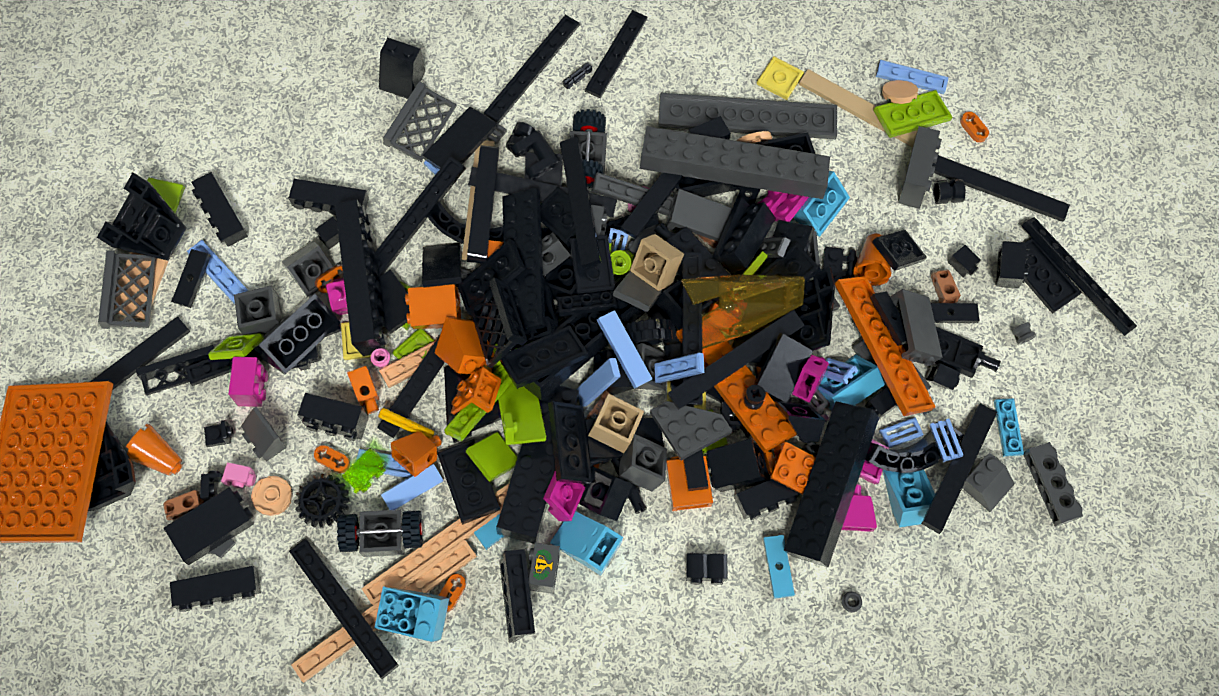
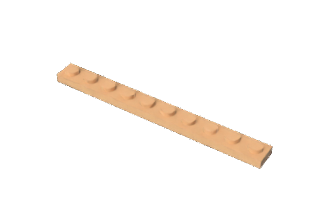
M509 484L495 493L500 507L499 511L463 525L461 520L458 519L423 544L422 548L416 549L364 586L362 590L371 604L374 605L380 601L383 586L398 588L464 539L467 540L472 537L475 531L499 515Z
M464 539L399 586L398 589L428 593L477 556ZM380 601L362 613V616L374 632L377 630L375 623ZM342 627L291 664V666L304 683L356 644L345 628Z

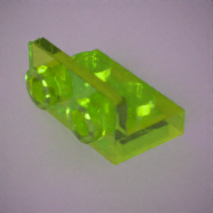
M370 447L342 477L355 489L353 491L355 494L361 491L365 493L372 486L370 482L375 477L377 479L386 472L384 468L388 463Z

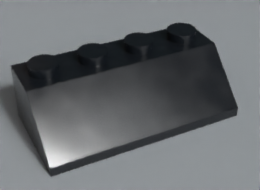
M312 294L298 304L252 348L265 362L285 375L341 322L316 294Z

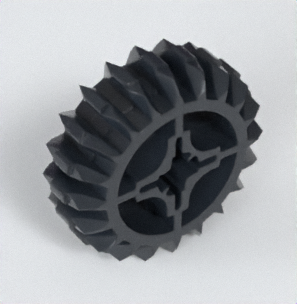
M321 473L320 479H318L316 475H313L312 482L306 479L307 485L299 486L302 492H296V496L299 499L294 500V503L299 506L295 510L296 512H301L299 518H305L304 522L307 525L311 523V526L315 528L319 523L320 528H324L326 522L329 527H332L331 521L333 519L338 523L337 516L345 515L342 509H349V506L344 504L350 502V498L345 497L349 494V491L345 489L346 485L344 483H340L338 477L333 480L332 475L329 474L326 478ZM326 486L334 488L337 491L338 497L327 495ZM315 489H317V492H316L315 495L309 496L312 491H314ZM322 497H324L326 500L320 504L318 501H322ZM307 505L316 506L319 515L309 513ZM336 505L331 512L327 513V509L330 506Z

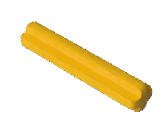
M382 408L378 414L380 419L411 433L421 432L428 439L434 436L433 430L385 408Z

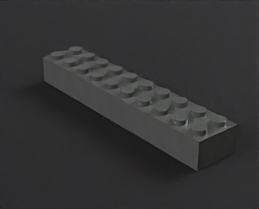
M647 126L639 169L823 199L828 186L830 156Z

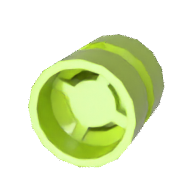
M627 250L612 252L610 256L613 274H628L635 258L634 255Z

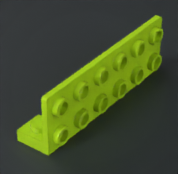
M500 361L493 366V373L501 365ZM512 382L498 399L506 445L546 441L539 399L524 386L517 389Z

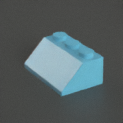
M829 171L828 186L824 198L809 197L793 217L799 224L813 226L819 237L850 199L834 171Z
M854 355L844 362L856 366L858 369L857 373H852V379H847L849 381L847 384L823 377L818 390L830 403L829 410H833L836 401L856 405L883 387L885 383L878 366L858 355Z

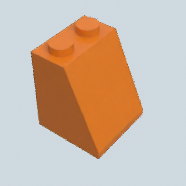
M455 284L408 288V294H405L406 305H409L410 312L407 313V323L413 329L443 328L446 317L462 319L460 292Z
M446 317L434 353L457 373L471 374L474 371L477 372L482 367L492 372L493 367H487L474 321Z

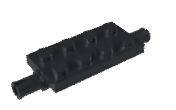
M664 223L660 224L661 227L658 225L654 231L663 240L682 253L702 252L703 302L707 305L711 301H718L727 313L733 311L737 304L726 293L735 284V279L713 257L687 226L678 233L672 234ZM681 261L680 266H679L678 271H677L678 274H679L681 277H682V261Z
M936 327L943 358L935 363H941L970 378H973L977 367L980 365L994 372L998 370L1001 361L985 355V352H982V345ZM904 344L905 350L908 351V344Z

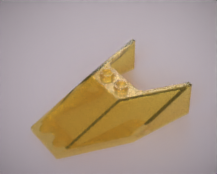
M726 275L682 279V284L693 305L719 297V306L702 316V349L750 334L803 305L804 277Z

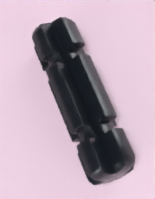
M588 62L583 64L582 68L579 67L569 75L570 77L563 80V86L566 89H570L574 86L573 84L586 76L585 74L588 75L592 72V66Z

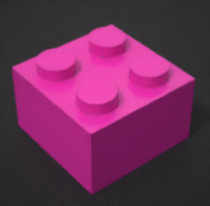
M233 357L228 395L237 406L262 407V401L266 399L264 382L268 381V371H266L257 357Z

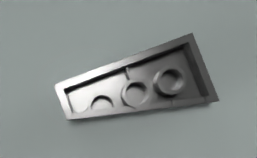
M918 127L899 200L900 204L920 209L925 192L930 191L932 181L929 180V177L933 178L935 167L932 164L937 162L939 154L935 151L940 149L942 141L939 138V130Z

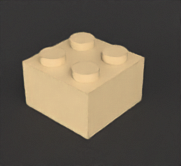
M654 234L641 239L630 271L660 291L672 285L684 254Z
M608 394L588 436L624 453L632 441L644 411Z

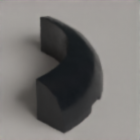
M439 202L428 216L429 220L444 235L464 244L466 224L455 220L445 210L442 203ZM503 226L490 228L489 240L504 242Z
M944 426L945 431H946V433H947V436H948V438H949L950 444H951V446H952V449H954V445H953V442H952V440H951V437H950V434H949V432H948V429H947L946 426ZM953 427L958 442H960L964 434ZM936 428L945 453L949 454L940 428ZM930 431L917 443L902 449L890 450L871 443L865 460L883 470L912 473L937 464L938 460L941 459V455L932 431Z

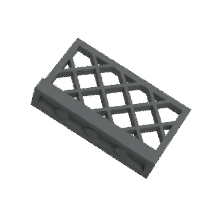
M419 81L384 135L383 145L392 146L422 162L424 159L422 155L433 145L457 107V104L426 88V84ZM425 96L433 97L434 103L425 104ZM444 104L451 107L448 112L441 113L439 108L440 105ZM436 106L438 114L428 115L427 108ZM424 109L426 116L416 118V110ZM440 118L441 124L432 127L430 119ZM427 120L430 128L420 129L418 122ZM415 123L417 130L407 132V124ZM431 131L432 138L423 141L421 133ZM419 134L421 142L411 144L409 136ZM406 137L408 144L401 146L396 142L399 138ZM422 146L424 151L421 156L414 153L412 147Z
M106 250L98 318L102 329H110V326L149 328L156 266L155 257L136 254H116L115 251ZM120 260H129L132 264L123 270L120 267ZM142 261H151L150 267L145 271L138 266ZM136 267L141 274L132 279L127 273ZM125 275L130 282L121 287L118 284V280ZM145 276L149 280V284L141 288L136 282ZM134 284L140 291L131 297L125 290ZM124 293L128 300L119 305L116 302V297ZM144 294L147 297V301L140 306L135 299ZM132 302L137 309L128 314L123 308ZM120 310L127 316L122 321H113L114 315ZM141 311L145 315V322H136L132 317Z

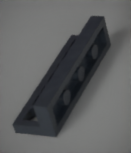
M210 345L137 368L136 373L142 380L145 395L148 396L190 382L188 375L185 374V367L208 359L209 352L215 347ZM170 373L180 374L174 382L166 380ZM154 377L160 380L157 387L149 389L148 380L154 379Z

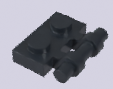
M825 246L823 269L831 267L835 283L841 278H855L853 272L858 259L856 250L851 249L849 250V256H843L844 249ZM843 263L848 264L847 271H842Z

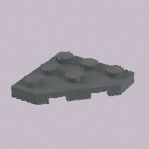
M669 401L650 410L651 416L681 461L732 433L731 427L722 414L686 405L678 410L675 404Z

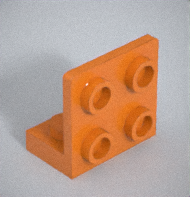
M484 367L477 372H472L469 378L462 380L458 384V392L452 401L451 413L455 415L470 403L475 404L487 413L493 409L502 379Z
M783 442L776 446L774 453L779 454L770 478L803 495L816 457L788 442Z

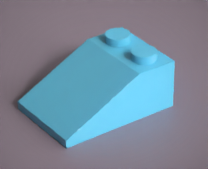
M883 470L892 513L899 528L920 525L935 496L925 471L899 473Z

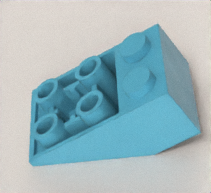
M575 511L572 521H564L550 544L560 546L562 552L601 576L622 544L623 537L605 525Z
M383 586L375 628L430 642L441 640L449 598Z

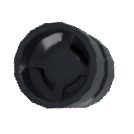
M518 122L506 143V148L511 152L510 148L515 143L535 132V128L527 123Z
M953 179L949 182L947 180L934 182L933 196L936 204H947L949 201L951 203L964 202L966 189L962 179Z

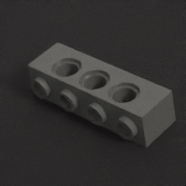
M553 232L542 239L543 276L547 275L571 256Z
M1048 442L1026 450L1023 456L1054 526L1063 525L1083 517L1082 507L1074 496V489L1068 483L1065 469L1060 465L1057 451L1052 447L1051 443ZM1043 462L1048 464L1049 469L1044 467ZM1051 480L1056 482L1057 488L1051 484ZM1059 498L1064 500L1065 506L1061 505Z

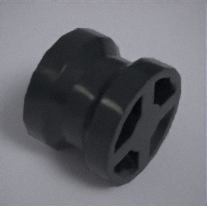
M759 385L749 386L744 397L745 406L752 410L759 409L766 396L765 390Z

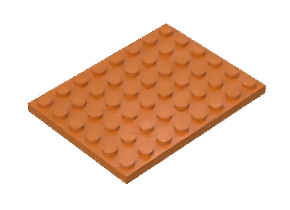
M103 381L8 386L0 419V543L82 542L113 383Z

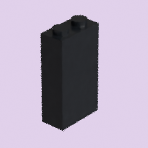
M228 487L164 527L165 532L183 562L188 566L227 540L232 539L254 525L251 520L254 516L248 507L243 508L240 502L244 500L238 491L233 492Z

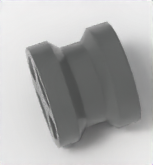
M1029 322L1021 324L1012 330L1013 335H1016L1019 345L1037 336L1030 329L1031 325Z

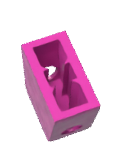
M344 277L331 280L326 284L331 310L338 315L348 314Z
M810 356L802 368L792 395L810 403L829 365L823 357ZM807 379L813 380L810 384L811 386L805 383Z
M856 485L841 530L873 532L877 528L872 498L871 496H862L861 485Z

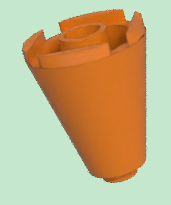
M878 233L871 234L866 238L853 272L854 277L866 276L869 282H871V286L887 283L892 274L891 266L872 243L875 238L882 236Z
M146 424L147 429H140L127 444L126 448L129 449L127 455L133 462L168 476L176 475L183 467L181 464L182 459L153 426Z

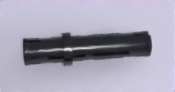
M621 458L611 460L618 476ZM633 484L627 499L630 500L635 514H639V511L642 513L647 510V507L640 496V489Z

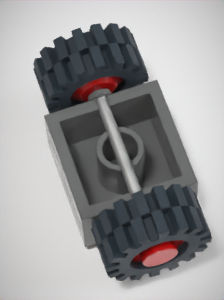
M583 109L581 112L577 111L574 114L573 131H570V138L577 136L579 139L587 186L592 188L595 174L598 172L605 175L606 117L600 111H590V109L584 111Z
M400 509L360 512V528L357 514L339 515L337 541L340 552H353L359 549V553L363 557L404 555V548H422L423 526L420 510L402 512Z

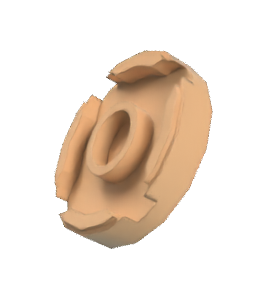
M904 80L887 82L883 85L882 89L884 99H891V102L897 104L910 103L918 95V87L912 82Z
M761 131L745 135L737 141L757 143L772 140V136L769 131Z
M268 476V478L261 479L253 487L251 494L255 509L268 516L279 515L284 512L291 504L293 497L292 488L288 482L278 476Z

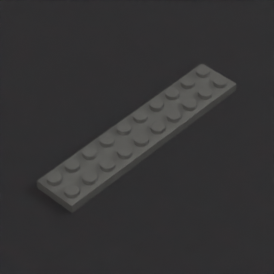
M660 93L658 127L691 129L721 116L729 131L734 133L752 134L769 131L771 135L792 136L808 132L810 138L834 140L837 138V105Z

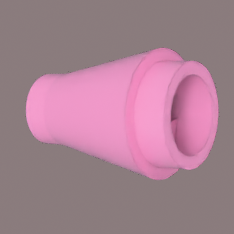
M379 348L372 352L371 362L375 366L383 369L389 365L390 354L386 349Z

